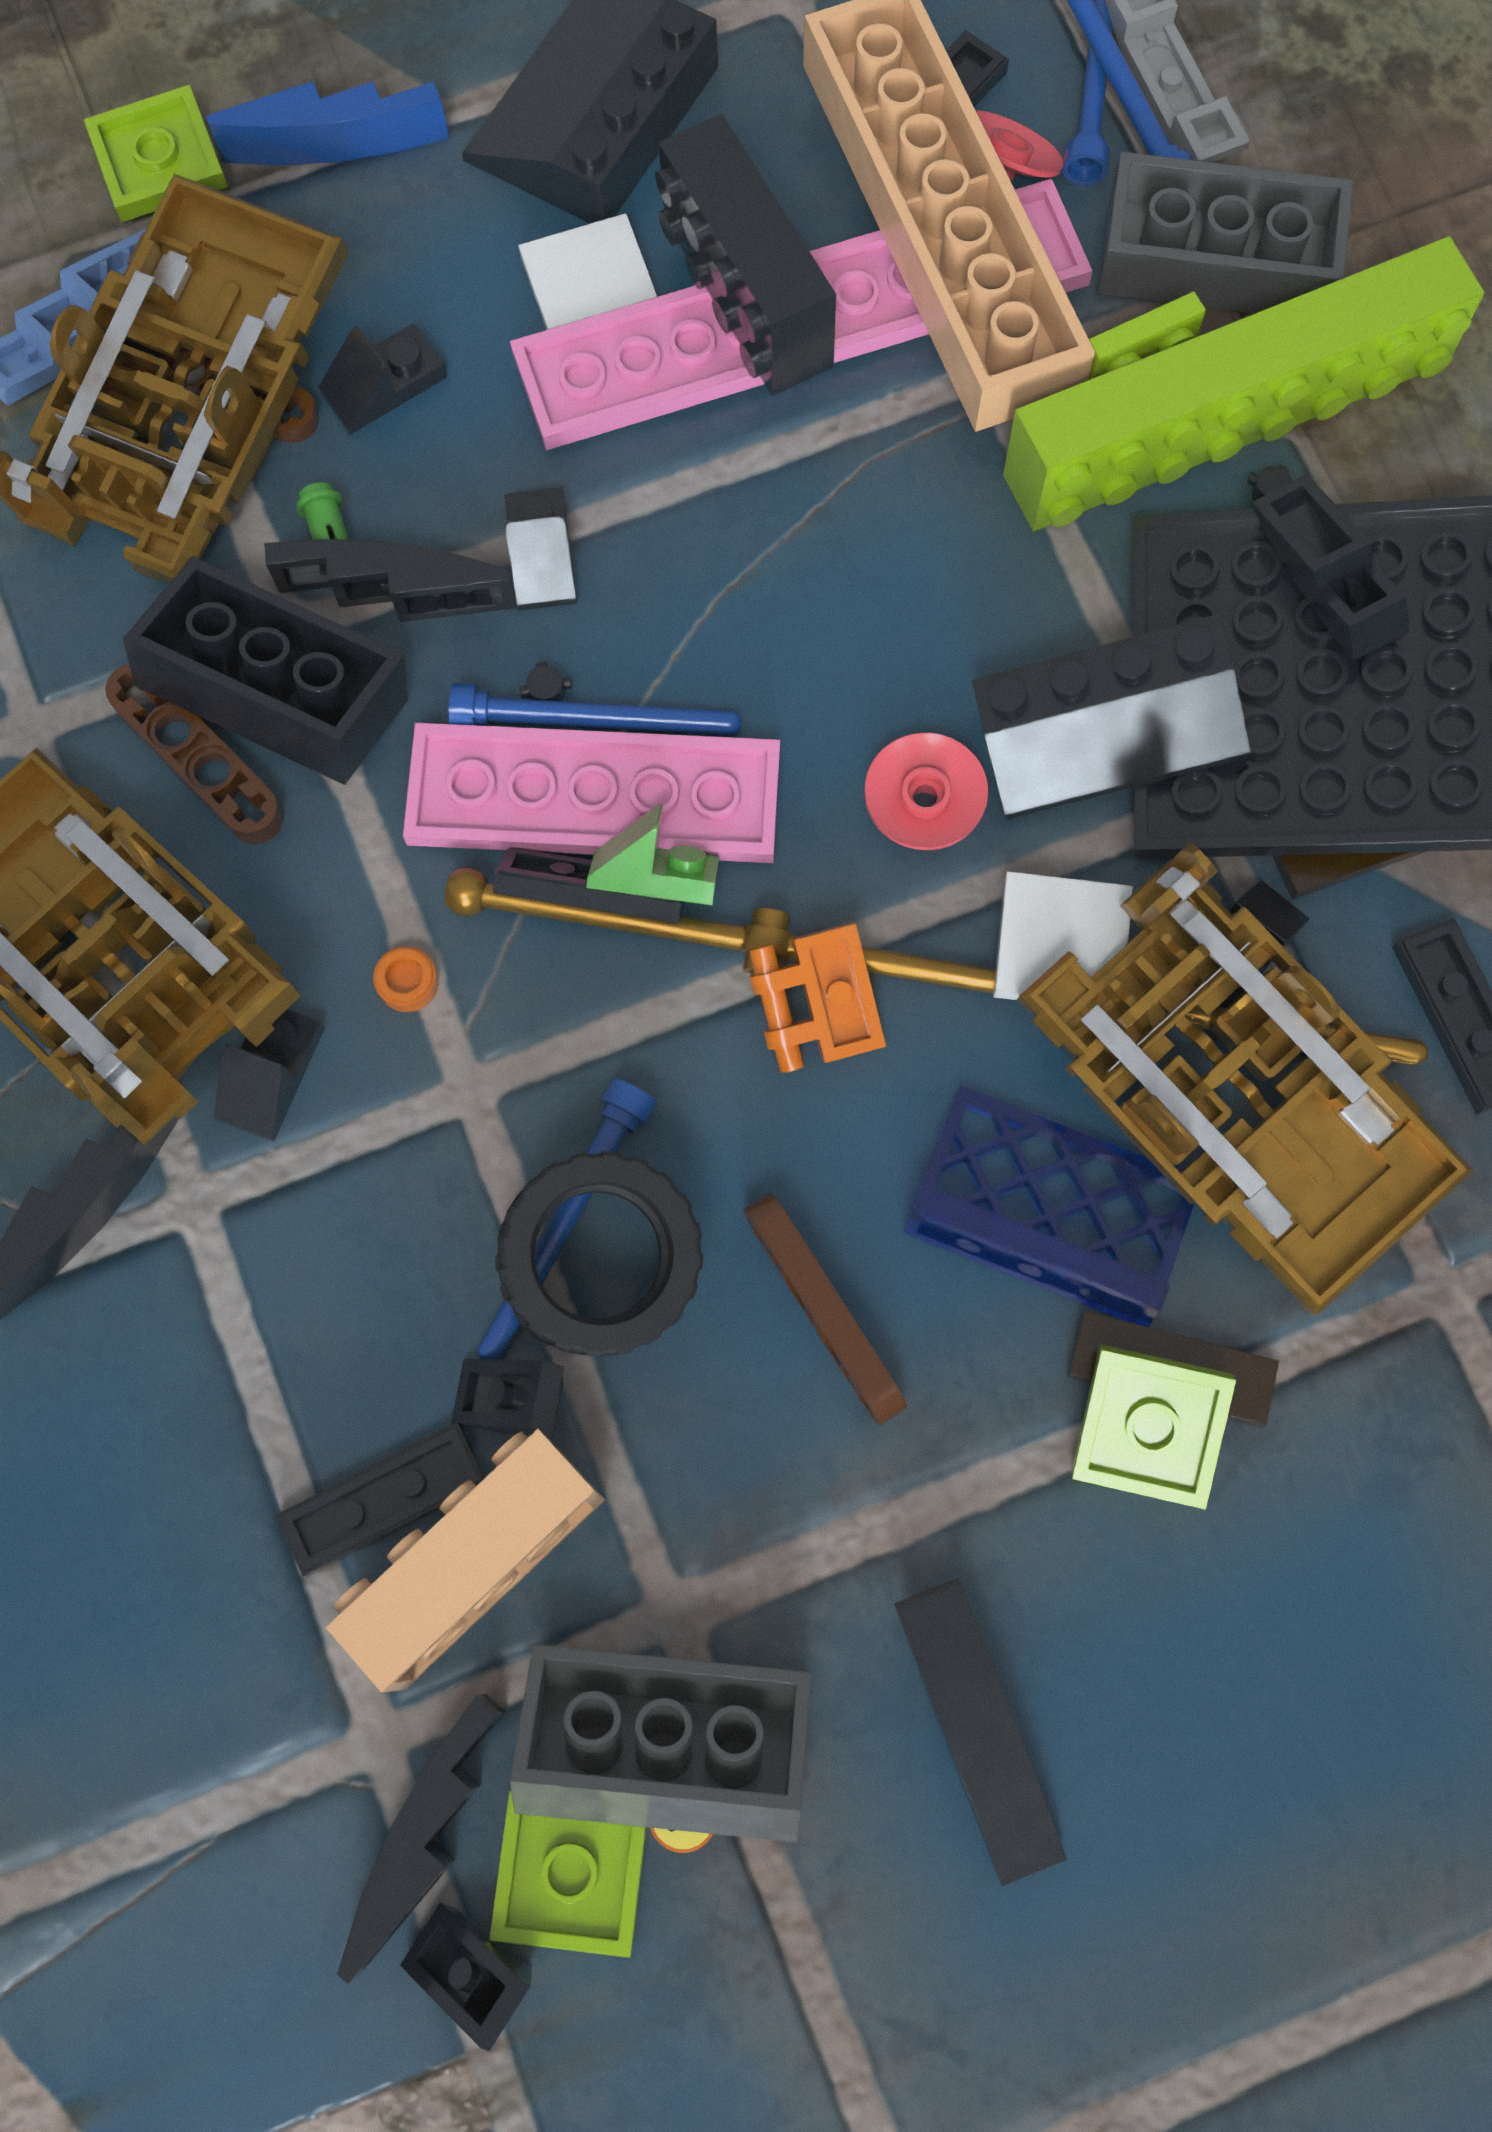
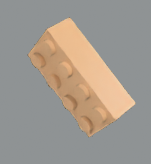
M539 1429L529 1437L521 1431L509 1439L492 1457L491 1460L497 1467L477 1486L472 1480H468L459 1486L439 1507L445 1516L426 1534H423L419 1528L409 1533L387 1555V1558L393 1564L372 1584L367 1578H363L346 1591L335 1603L334 1608L339 1615L325 1628L381 1693L406 1690L605 1501V1498L564 1453Z

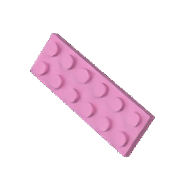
M415 723L403 838L407 846L507 850L512 847L536 852L594 855L598 848L651 809L661 804L663 807L658 848L670 850L675 846H692L701 849L706 855L718 856L719 861L774 863L780 740Z

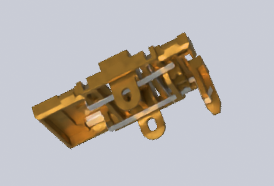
M174 173L146 231L141 234L127 262L128 267L125 273L122 274L114 270L108 272L89 312L77 305H70L62 310L57 317L51 332L50 350L55 363L60 367V372L29 433V438L38 447L35 457L30 459L29 464L13 459L7 452L0 450V500L16 514L19 522L46 532L55 539L76 547L89 520L138 539L134 548L128 545L125 546L123 550L124 559L137 573L157 581L160 579L170 583L192 556L201 559L218 524L229 526L233 516L225 507L227 501L230 500L239 504L250 480L255 478L275 436L274 430L278 422H281L280 418L299 380L291 367L293 363L305 367L309 359L301 339L303 336H308L348 256L349 251L343 239ZM75 329L78 335L72 347H70V335ZM125 339H128L176 358L181 347L191 350L192 353L188 360L181 362L177 366L174 373L165 360L123 343ZM206 356L213 359L209 370L218 376L216 380H207L200 395L197 396L191 391L186 390L187 379L190 372L197 370L201 366ZM124 360H128L157 373L153 375L139 370L134 371L125 367L122 363ZM252 389L267 394L266 399L256 397ZM175 410L189 415L185 426L174 423L172 428L184 449L181 450L171 446L168 453L161 451L163 427L171 420ZM137 436L149 439L148 444L137 441Z
M36 748L0 780V1002L6 998L8 1000V1008L53 1053L49 1056L1 1006L0 1020L81 1101H87L90 1098L93 1105L115 1127L121 1124L145 1145L171 1119L176 1116L180 1120L199 1102L178 1081L193 1061L208 1046L236 1027L257 1047L275 1030L271 1024L300 995L291 983L280 974L283 968L259 945L253 944L257 937L240 917L122 808L118 806L112 811L87 786L78 787ZM159 857L211 906L206 909L161 865H158L155 859ZM144 871L145 874L141 877L139 874ZM122 890L125 892L103 912L102 918L89 930L79 921L90 910L96 915ZM70 929L79 939L66 951L56 955L45 967L38 971L37 968L62 946L58 940ZM125 945L131 947L148 964L137 975L115 956ZM105 964L126 984L114 996L92 977ZM20 985L22 988L16 991L15 988Z
M1190 842L1173 860H1169L1120 905L1128 916L1142 929L1134 939L1092 977L1077 963L1078 958L1068 951L1030 985L1017 1000L1030 1014L1033 1013L1035 1015L1031 1021L1057 1049L1063 1046L1065 1048L1064 1051L1073 1059L1064 1069L1072 1077L1077 1075L1086 1085L1084 1088L1086 1093L1190 1204L1196 1203L1204 1212L1202 1217L1209 1225H1216L1220 1220L1226 1225L1229 1224L1232 1229L1228 1233L1255 1262L1262 1259L1261 1263L1310 1315H1318L1461 1183L1473 1169L1420 1114L1422 1108L1395 1080L1390 1082L1381 1073L1391 1064L1390 1059L1340 1008L1327 989L1315 977L1305 971L1245 907L1242 906L1231 915L1220 903L1223 898L1208 883L1218 870L1200 849ZM1271 959L1282 973L1274 967L1262 975L1258 969ZM1241 986L1245 991L1209 1024L1211 1031L1230 1050L1224 1055L1211 1038L1194 1026L1185 1015L1197 1006L1205 1016H1208ZM1331 1023L1337 1030L1324 1040L1320 1034L1326 1029V1025ZM1173 1026L1186 1038L1198 1045L1204 1055L1214 1065L1202 1077L1180 1055L1167 1061L1161 1068L1157 1067L1156 1063L1175 1046L1164 1035ZM1303 1051L1308 1056L1274 1087L1284 1099L1274 1110L1264 1101L1257 1087L1238 1070V1068L1244 1065L1256 1079L1265 1081L1278 1074L1300 1052ZM1226 1079L1244 1094L1252 1109L1262 1118V1121L1253 1129L1243 1118H1240L1223 1135L1217 1130L1232 1114L1231 1109L1213 1091L1214 1088L1220 1086ZM1139 1080L1142 1085L1117 1106L1114 1101ZM1200 1145L1205 1151L1180 1173L1174 1165L1181 1163Z

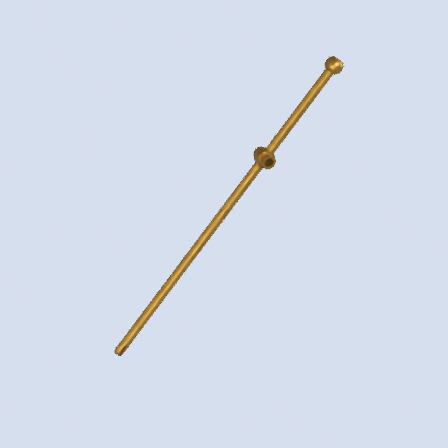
M461 868L449 875L446 884L445 904L453 913L460 916H473L483 911L484 908L738 950L745 954L743 971L749 974H754L749 949L773 944L779 967H781L782 961H787L788 959L796 960L791 938L798 936L788 932L790 915L775 909L754 908L751 924L745 926L684 916L680 917L679 923H672L493 893L494 884H489L487 877L473 868ZM862 947L868 973L992 994L994 992L996 969ZM1195 1006L1185 1017L1197 1028L1211 1031L1209 1027L1210 1022L1225 1008L1217 1007L1208 1016H1205ZM1326 1025V1029L1320 1036L1326 1040L1337 1029L1334 1026ZM1363 1031L1390 1061L1415 1065L1425 1061L1429 1055L1427 1046L1421 1041Z

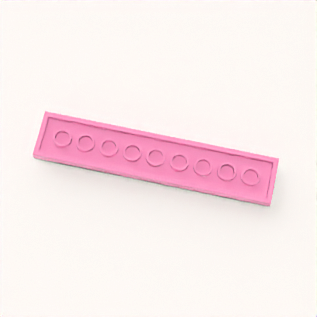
M1048 179L1015 189L1065 292L1089 286L1093 272L1053 180ZM880 230L809 251L836 293L834 363L929 334ZM696 286L688 287L510 341L512 355L546 451L764 385L760 376L752 378L745 368L740 355V343L734 333L729 332L726 334L721 329L713 311V299L706 287L698 289Z

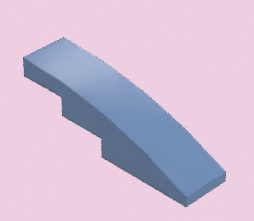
M147 228L60 270V290L14 312L16 330L0 338V400L5 405H12L57 378L60 367L55 363L50 350L51 332L57 317L62 310L70 305H77L89 312L108 272L114 270L122 274L125 273L128 267L127 262L141 234ZM75 329L70 335V347H72L78 335Z

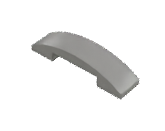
M1105 0L1121 52L1169 142L1172 145H1178L1180 150L1188 151L1193 160L1215 162L1247 150L1250 140L1226 96L1217 100L1214 99L1174 23L1178 8L1176 1Z

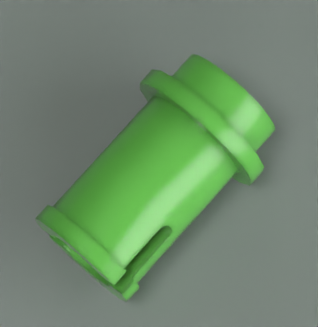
M326 482L313 483L301 489L298 494L300 500L297 502L296 509L299 516L306 519L312 540H349L340 512L344 503L341 494L335 491L331 484Z

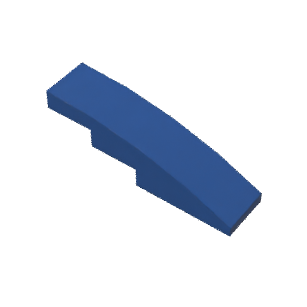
M311 81L206 115L223 163L277 166L334 163L396 153L449 138L441 98L434 82L380 99L374 81L323 98H319L314 82Z

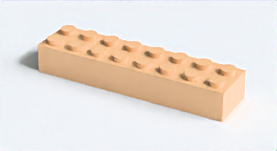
M851 0L804 15L803 67L974 431L977 432L1014 419L1015 409L1088 381L1095 351L921 0Z

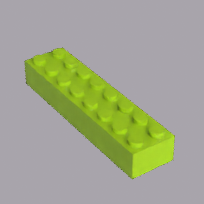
M1448 236L1015 409L1003 476L1033 532L1050 525L1054 527L1065 526L1075 521L1084 511L1104 503L1110 506L1119 504L1130 498L1138 489L1158 481L1160 484L1171 483L1186 474L1192 467L1210 460L1214 463L1225 461L1237 454L1242 447L1261 439L1265 441L1277 440L1290 432L1298 424L1313 418L1318 420L1329 419L1342 411L1350 403L1367 396L1370 399L1380 398L1391 392L1399 383L1419 375L1421 378H1429L1438 374L1453 360V353L1464 332L1470 327L1471 319L1485 292L1452 238Z

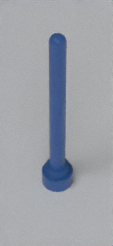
M1094 0L1112 34L1113 26L1106 1ZM1090 43L1088 46L1079 130L1065 147L1064 167L1062 170L1064 177L1069 182L1079 186H1092L1103 181L1108 173L1110 157L1109 146L1101 135L1107 75Z
M1067 0L1148 154L1193 160L1188 151L1180 150L1178 145L1170 144L1094 0Z
M452 683L449 696V724L489 726V722L734 735L740 730L742 724L740 716L733 711L490 697L489 691H479L477 684Z
M613 1078L601 1099L605 1107L600 1116L605 1120L587 1150V1154H600L602 1151L616 1152L627 1132L634 1133L638 1124L646 1125L658 1102L638 1087L621 1079ZM593 1193L572 1197L558 1205L535 1244L534 1257L536 1271L542 1285ZM503 1301L479 1344L478 1355L480 1359L500 1360L520 1326L518 1320L513 1316L515 1313L508 1301Z

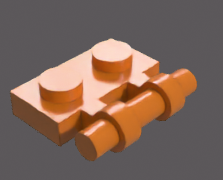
M850 922L791 938L797 963L779 967L773 944L749 949L754 974L749 975L753 995L761 996L768 1028L763 1030L767 1049L775 1051L781 1073L795 1071L804 1067L799 1044L817 1040L821 1060L824 1063L886 1047L855 923ZM802 984L811 1018L793 1022L785 989Z

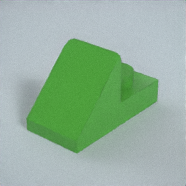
M659 804L595 851L587 878V888L712 905L719 857L706 855L701 849L692 846H675L670 850L658 848L663 805Z

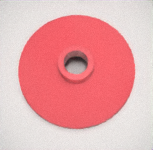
M975 110L1010 181L1014 180L1016 174L1028 177L1050 178L1056 177L1061 173L1064 167V159L1060 152L1044 137L1007 117L987 111Z
M935 733L911 734L891 742L874 758L865 780V803L874 824L892 841L917 850L942 849L963 840L979 824L988 800L987 777L977 757L960 742ZM919 793H928L934 797L936 803L931 807H922L917 805L913 798Z

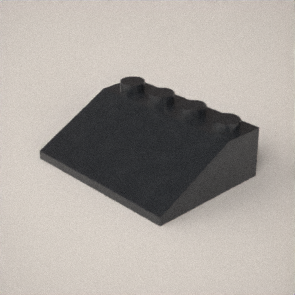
M572 0L462 152L463 161L589 224L615 217L659 154L658 142L671 137L718 69L716 19L677 0Z

